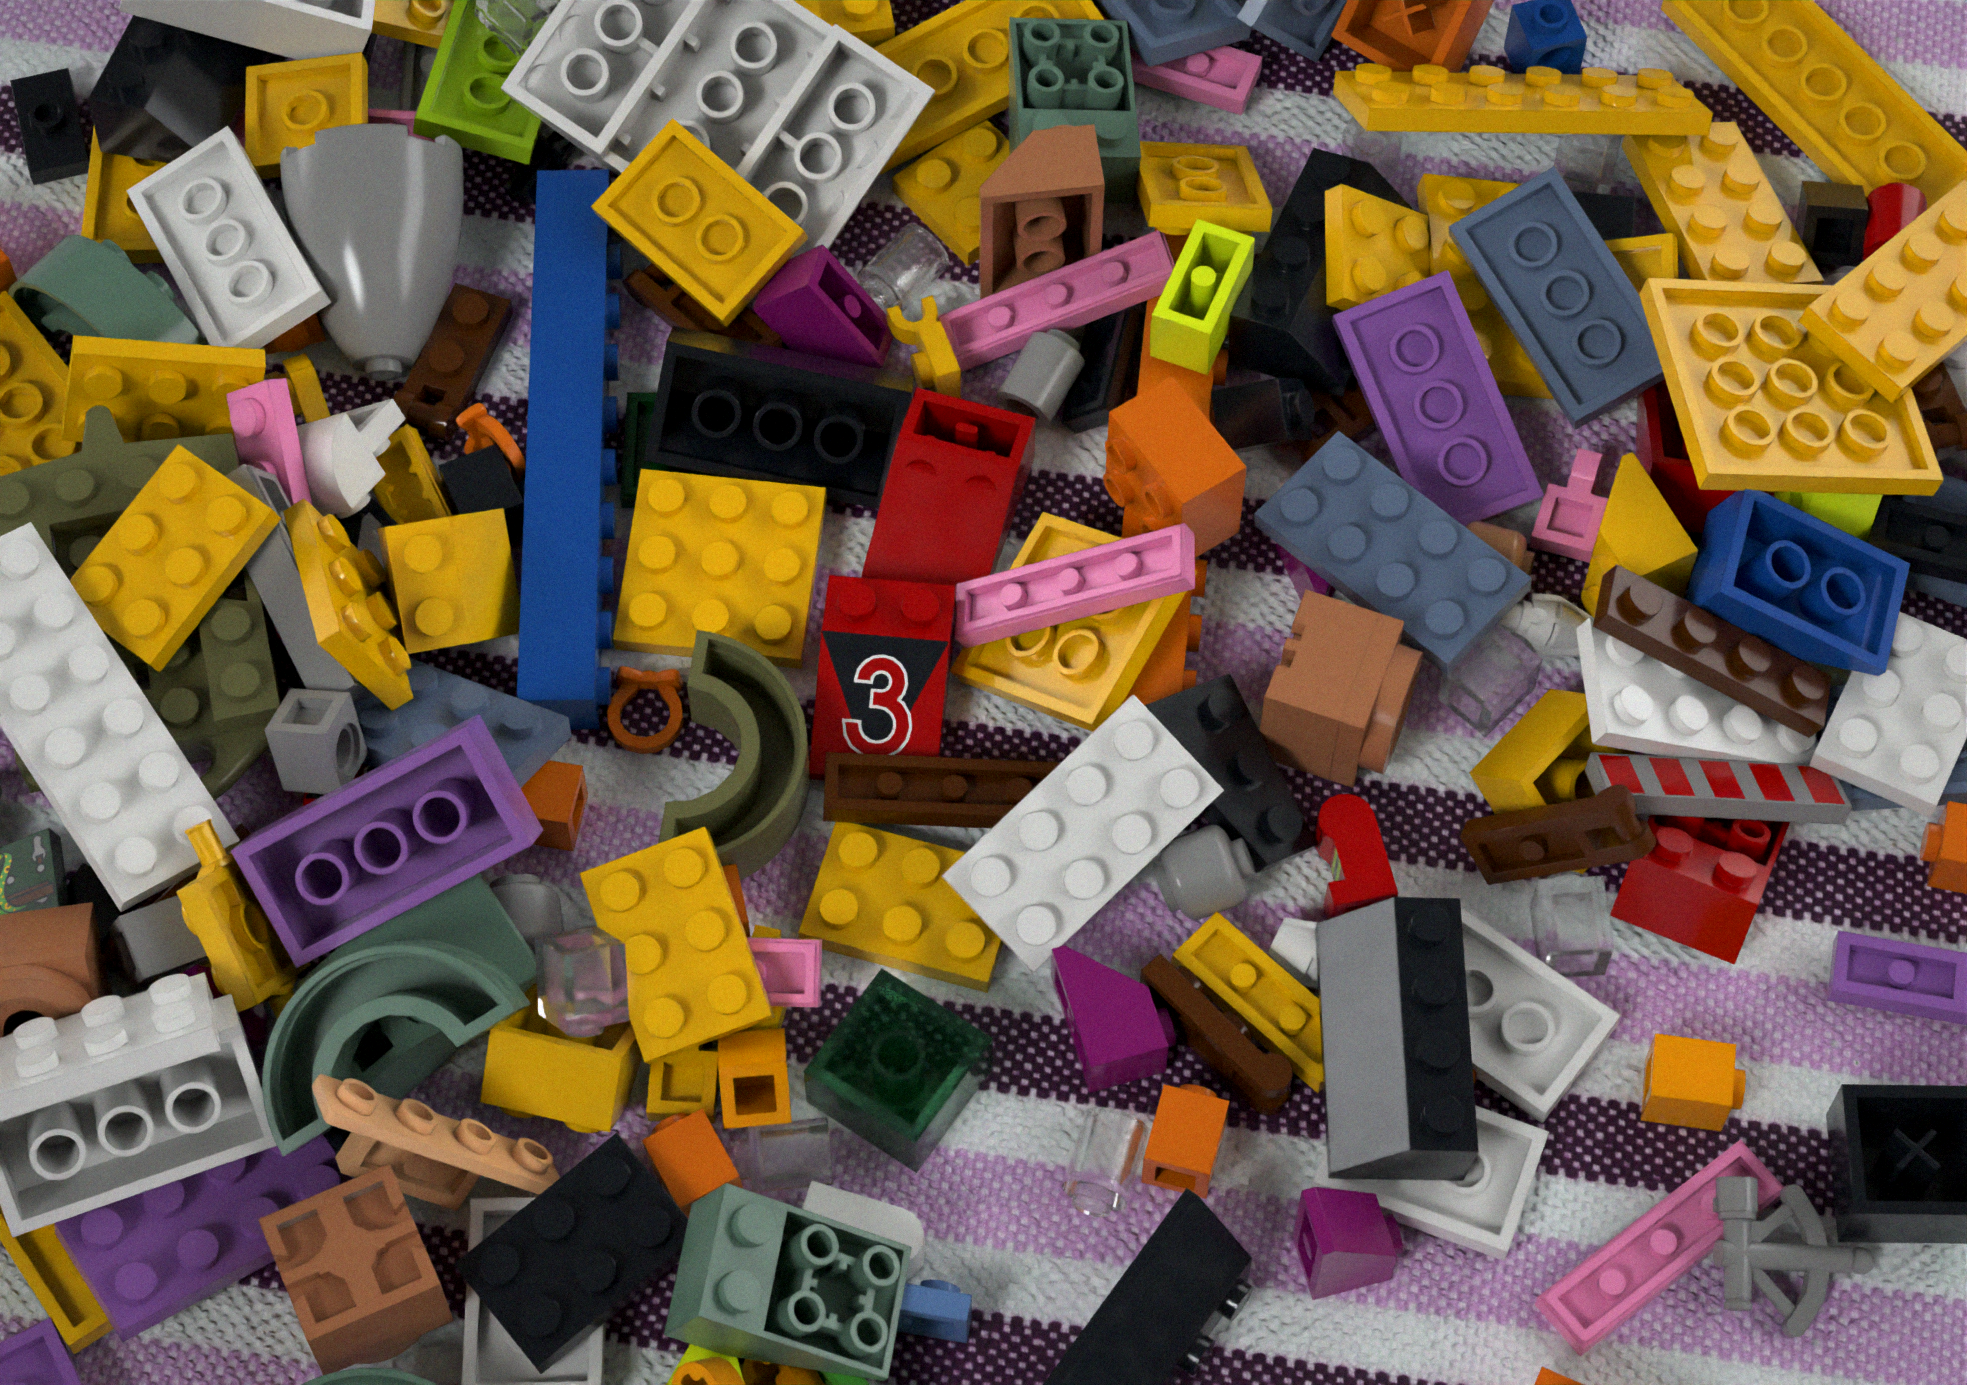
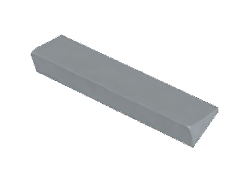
M241 465L225 477L273 509L281 518L279 523L245 564V567L306 689L348 692L351 694L353 701L375 697L371 691L317 642L283 513L284 510L291 507V504L276 475L250 465Z

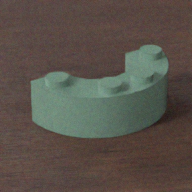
M68 235L9 288L8 294L38 331L54 343L65 333L70 332L77 336L210 345L207 338L202 337L195 326L172 302L175 299V294L167 282L153 271H149L145 275L142 274L131 264L126 253L110 239H105L102 243H98L84 236Z
M416 939L393 941L354 952L328 964L311 976L287 1002L272 1030L265 1052L262 1077L264 1108L268 1125L282 1156L284 1157L306 1146L335 1127L324 1121L311 1086L319 1074L341 1081L351 1078L352 1058L362 1036L382 1017L387 1015L415 1016L439 1027L455 1046L459 1047L475 1040L531 1004L516 983L496 965L474 952L445 942Z

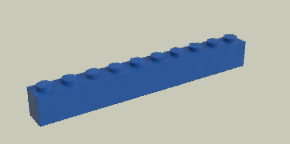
M609 169L537 171L517 698L567 716L571 730L599 729L600 705H611L612 698L611 668L601 667L602 649L613 648L612 611H603V594H614L615 568L613 556H604L605 540L616 538L615 502H606V486H617L616 449H607L608 433H618L619 431L618 397L609 396V381H620L619 344H610V330H621L620 293H611L612 279H622L623 253L622 244L613 243V229L598 217L591 208L594 202L611 185Z

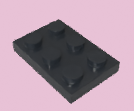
M615 1133L453 1265L539 1373L542 1374L680 1261L688 1217L622 1138Z

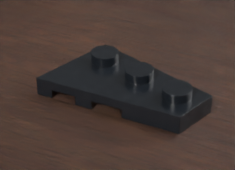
M1230 673L1144 705L1224 789L1204 809V816L1212 825L1220 826L1227 833L1230 841L1243 838L1253 861L1256 874L1301 856L1318 845Z

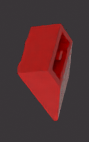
M916 387L897 439L861 577L956 586L958 583L994 574L1035 457L1036 418Z
M1650 815L1647 824L1656 838V845L1644 857L1630 861L1610 916L1735 965L1790 822Z

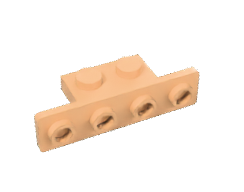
M319 1074L311 1086L324 1121L329 1125L351 1132L335 1156L342 1174L356 1178L390 1163L402 1193L458 1211L481 1175L539 1195L560 1179L551 1153L540 1143L532 1139L520 1138L516 1141L493 1133L488 1127L476 1120L464 1118L458 1121L437 1114L418 1100L407 1098L399 1101L376 1093L367 1084L353 1078H346L341 1081Z

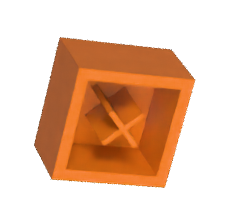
M1347 0L1331 37L1375 63L1391 68L1392 72H1413L1415 65L1431 64L1444 67L1449 72L1459 73L1494 0Z
M1173 376L1109 412L1108 438L1105 441L1107 452L1106 473L1103 475V482L1113 501L1120 507L1127 505L1139 520L1142 534L1185 523L1195 534L1196 558L1239 533L1247 467Z

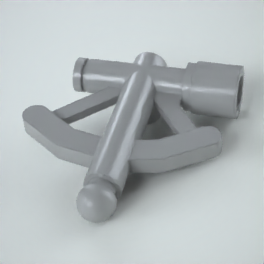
M1744 1176L1717 1177L1716 1198H1713V1212L1718 1213V1220L1723 1221V1240H1716L1713 1248V1260L1716 1267H1724V1299L1726 1300L1724 1302V1310L1751 1311L1752 1303L1750 1300H1752L1753 1282L1785 1317L1782 1323L1783 1333L1790 1338L1800 1337L1805 1333L1825 1301L1829 1273L1849 1274L1852 1271L1863 1275L1873 1269L1875 1259L1870 1250L1864 1247H1857L1851 1250L1849 1246H1832L1827 1244L1823 1221L1799 1185L1792 1184L1783 1187L1780 1191V1199L1783 1204L1762 1221H1756V1214H1758V1179ZM1792 1217L1800 1229L1803 1244L1760 1241L1788 1218ZM1763 1270L1805 1272L1801 1294L1795 1304L1783 1294Z

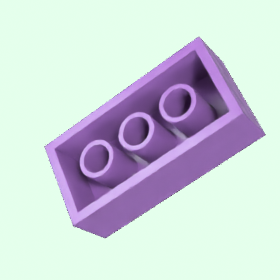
M477 714L248 835L231 850V853L293 963L298 968L532 846L543 832V828L480 714Z

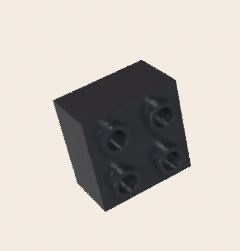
M1842 1084L1826 1114L1838 1242L1967 1244V1086Z

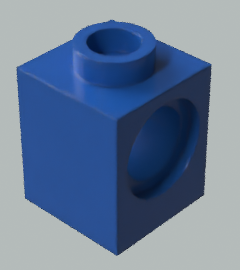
M1531 0L1512 5L1504 50L1515 74H1526V69L1531 66H1545L1557 69L1562 74L1579 75L1588 37L1571 0Z

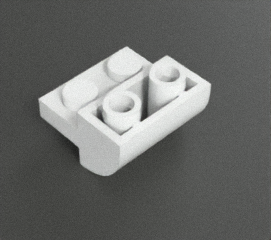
M393 399L296 426L312 504L321 515L336 514L338 518L342 519L355 514L369 503L371 497L368 492L386 474L376 460V457L388 449L391 444L388 437L406 419Z

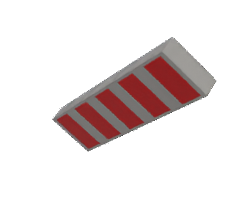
M1591 752L1585 767L1586 775L1595 795L1613 785L1627 786L1637 803V810L1634 814L1845 824L1852 809V805L1838 778L1810 767V764Z

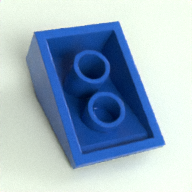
M1745 489L1744 491H1736L1707 513L1685 600L1800 660L1880 676L1886 672L1910 563L1763 491Z

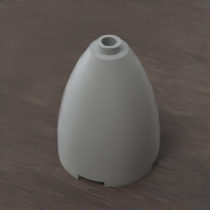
M355 124L316 131L315 144L298 150V147L286 146L280 154L281 182L287 224L300 250L331 301L330 304L317 313L334 343L353 368L365 372L367 379L374 381L395 380L402 376V370L414 364L428 341L443 308L453 276L461 237L464 204L462 148L447 135L435 137V142L408 135L407 125Z

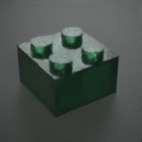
M881 968L803 1071L806 1102L917 1173L993 1070V1038Z

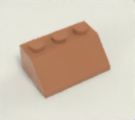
M1094 124L1081 126L1057 125L1050 129L1033 130L980 186V299L1101 252L1105 183Z

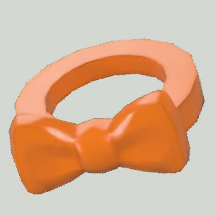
M476 403L456 418L458 426L462 430L467 431L469 435L464 446L466 455L494 445L496 442L507 461L505 459L504 461L515 484L517 485L525 479L526 461L523 454L504 426L494 417L488 415L484 404Z
M620 666L615 676L619 689L611 698V705H609L607 710L609 731L616 743L627 751L639 754L657 753L669 747L680 735L684 723L682 703L677 694L683 688L680 672L676 669L662 670L660 672L651 670L639 671L635 668ZM640 689L658 690L661 698L670 709L667 725L661 732L653 736L640 737L632 735L625 730L621 723L620 716L623 707L637 695Z

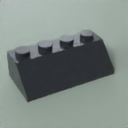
M133 15L88 98L100 151L170 163L226 126L233 132L245 108L246 67L267 64L272 53Z
M1313 148L1230 314L1228 364L1276 378L1303 379L1304 386L1344 397L1354 377V372L1332 322L1333 315L1343 310L1326 305L1325 191L1344 184L1411 210L1414 209L1371 163Z
M673 325L666 342L644 460L727 478L826 487L827 499L879 509L897 439L910 406L914 376Z
M1392 897L1317 923L1315 927L1328 1178L1463 1181L1479 1150L1460 898Z
M1188 1188L1185 1189L1043 1385H1174L1183 1371L1192 1376L1198 1372L1215 1345V1340L1210 1338L1209 1335L1222 1317L1232 1322L1239 1315L1249 1300L1254 1287L1247 1283L1252 1257L1197 1194Z

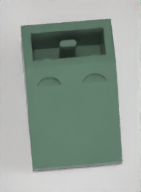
M1010 17L1009 156L1033 130L1050 129L1057 125L1081 126L1094 124L1105 183L1104 203L1131 204L1141 161V149L1127 21Z
M478 873L342 944L297 983L294 989L297 991L311 976L341 957L376 945L411 939L445 942L474 952L507 974L523 993L542 978L546 972L481 873ZM387 1015L379 1019L362 1036L352 1058L351 1078L362 1081L376 1093L395 1099H402L462 1046L456 1047L439 1027L415 1016Z
M725 1183L691 1204L664 1335L726 1356L884 1381L889 1376L912 1247Z

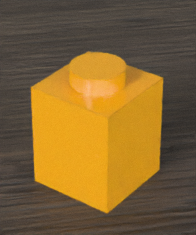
M785 1028L735 1032L719 1038L718 1071L724 1129L792 1123Z
M1655 1033L1645 1058L1641 1121L1721 1132L1731 1109L1740 1110L1744 1099L1746 1072L1742 1069H1735L1736 1044Z

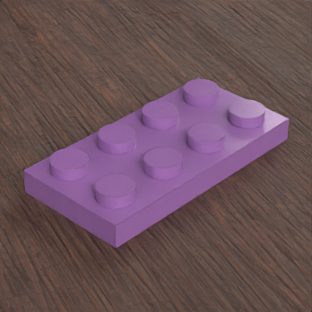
M1448 270L1333 315L1332 322L1394 470L1400 478L1463 526L1472 521L1487 522L1542 500L1544 496Z
M324 1135L306 1146L284 1157L278 1146L56 1222L54 1223L55 1235L121 1341L125 1342L275 1261L258 1219L353 1178L340 1172L335 1158L337 1154Z

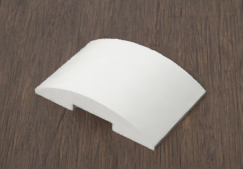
M560 0L501 86V90L618 176L673 118L806 232L808 239L791 258L822 244L829 250L935 94L933 88L837 24L831 26L794 0Z

